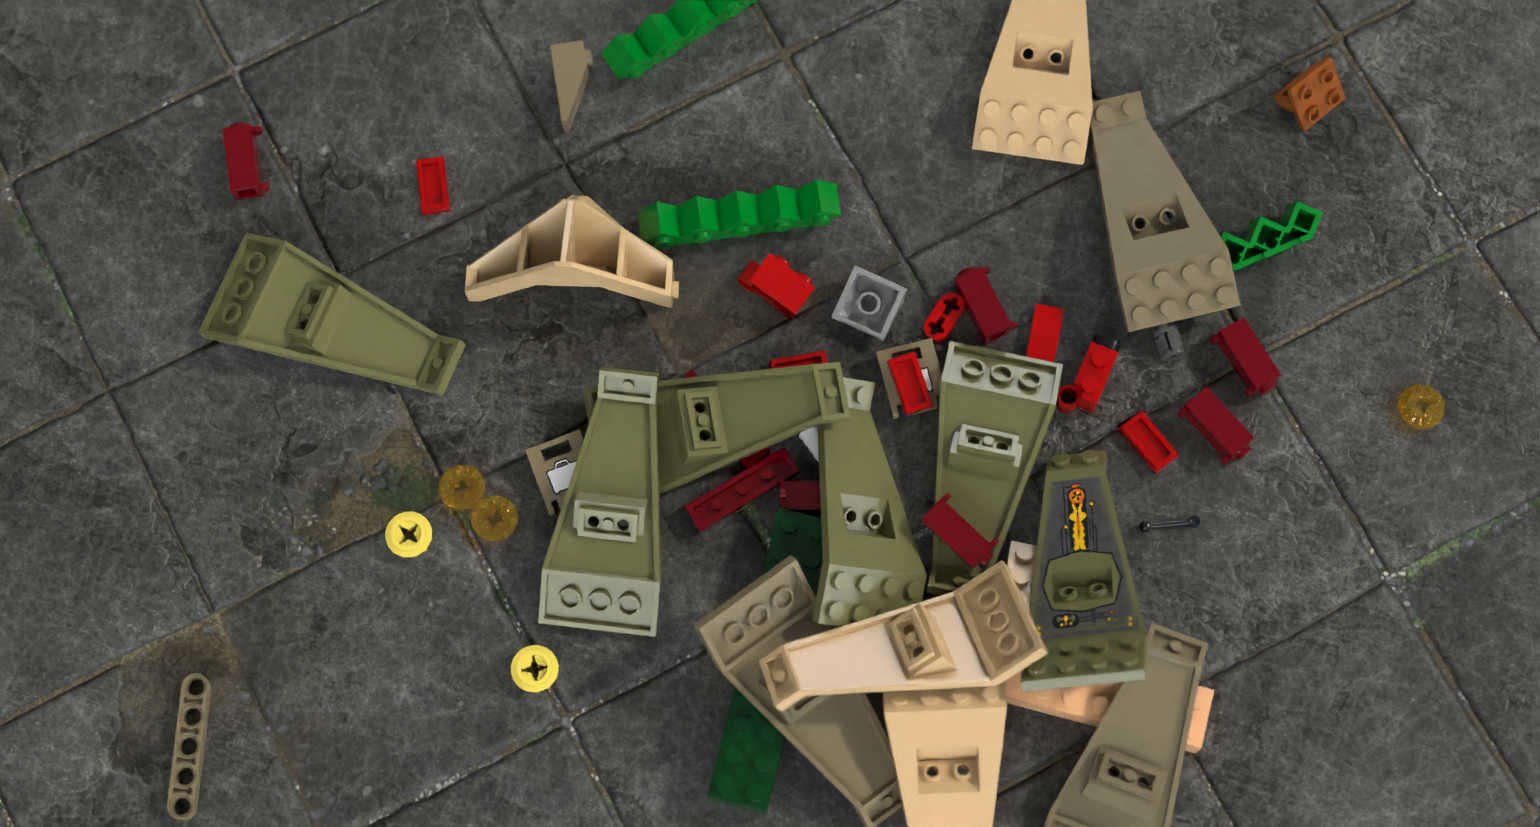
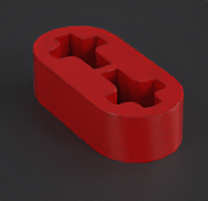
M954 292L947 293L940 298L925 321L923 327L925 339L932 338L933 344H940L948 338L964 312V300L959 294ZM953 301L956 302V309L958 311L953 309L948 316L944 315L947 307L945 303L951 304ZM941 320L943 322L941 327L942 334L937 332L935 335H932V328L930 326L936 327Z

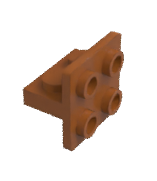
M1326 56L1317 64H1312L1274 95L1277 105L1295 113L1300 129L1306 131L1341 103L1345 96L1333 59Z

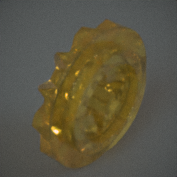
M1417 383L1406 388L1400 395L1398 411L1401 418L1409 426L1416 429H1429L1441 421L1445 414L1444 406L1446 401H1443L1440 391L1431 388L1430 384L1419 385ZM1419 397L1423 403L1432 404L1425 410L1426 414L1422 412L1421 408L1413 407L1419 402Z
M456 465L442 475L439 482V494L442 501L451 509L464 511L469 508H475L476 504L483 500L486 485L482 474L476 468L469 465ZM462 477L466 485L471 486L470 490L465 491L463 499L459 491L454 490L455 487L460 486Z
M486 497L479 501L472 511V527L480 538L489 542L503 541L513 534L518 524L517 510L514 504L505 497ZM498 508L499 517L504 519V521L497 522L496 527L492 530V524L486 518L493 517L494 512Z

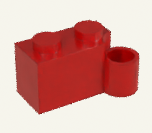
M769 253L761 265L750 261L737 277V281L742 287L750 292H755L790 320L815 289L811 285L812 281L808 276L801 272L797 274L789 268V263L779 255L773 256L771 253Z
M1091 341L1074 385H1065L1059 389L1056 402L1057 409L1062 413H1071L1079 407L1094 413L1118 352ZM1064 394L1071 395L1075 402L1073 404H1065L1060 396Z

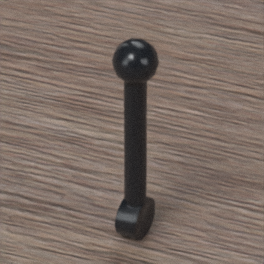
M1193 515L1187 520L1154 523L1144 520L1140 522L1139 528L1143 532H1147L1152 528L1185 525L1196 528L1200 524V518Z

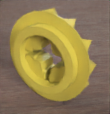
M400 513L392 518L387 525L385 532L386 543L393 553L403 558L417 557L422 552L427 551V547L432 541V527L428 520L419 513ZM402 527L408 531L416 529L414 535L418 542H412L409 539L403 542L405 536L400 528Z
M531 645L521 649L515 655L511 664V675L516 685L524 691L539 693L549 689L557 679L559 665L555 655L548 648L540 645ZM533 657H535V661L539 666L545 668L539 671L537 681H535L532 673L524 671L532 667Z

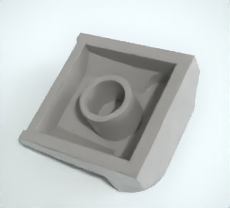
M855 265L831 318L884 341L899 308L904 302L908 289Z

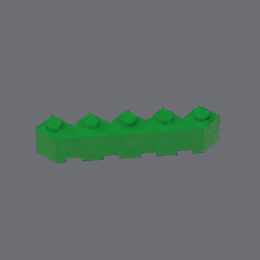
M677 0L667 13L648 15L634 33L616 35L601 55L618 79L638 78L650 68L673 56L677 51L696 39L705 36L709 31L731 17L738 15L741 11L759 0Z
M818 179L798 189L775 185L757 195L736 190L719 200L695 196L678 206L654 202L638 211L641 240L649 245H654L657 249L689 243H706L711 240L732 237L742 238L768 232H785L790 229L811 226L821 227L830 224L831 220L841 216L836 184Z
M1296 201L1286 205L1279 224L1261 216L1251 219L1243 239L1224 231L1220 232L1219 235L1229 250L1233 271L1313 239L1323 212Z

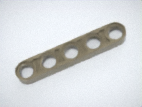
M198 673L186 676L181 685L167 800L169 815L179 821H188L193 818L198 807L211 698L210 681ZM198 679L202 680L204 683L203 692L199 695H191L189 692L191 682ZM191 709H197L201 713V718L195 725H188L185 721V716ZM187 739H195L197 742V749L191 755H185L182 752V744ZM183 769H191L194 775L193 780L187 785H181L178 781L179 773ZM180 799H187L190 803L189 811L184 815H177L174 810L175 803Z

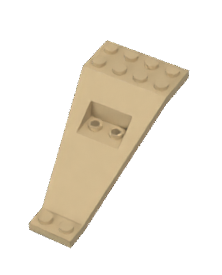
M1012 0L980 91L972 149L1084 165L1093 110L1086 0ZM1027 48L1032 49L1034 52L1033 57L1030 59H1026L1023 56V51ZM1055 52L1061 54V60L1058 63L1051 61V55Z
M1001 560L951 593L784 644L759 660V664L773 704L782 712L795 702L809 695L997 686L1042 658L1048 652L1008 566Z
M1005 681L997 686L882 692L884 719L907 827H993L1007 712ZM965 769L968 774L960 775L958 770ZM935 771L937 772V775L931 777L927 774V772Z

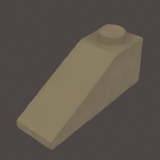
M583 40L550 45L564 132H570L589 79L588 66H593L591 49L585 50Z

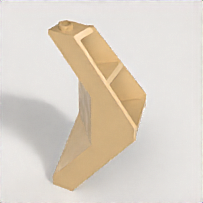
M570 196L567 199L560 200L473 263L467 265L465 294L468 301H483L535 285L601 287L667 308H673V298H678L679 281H674L673 260L624 229L589 196Z

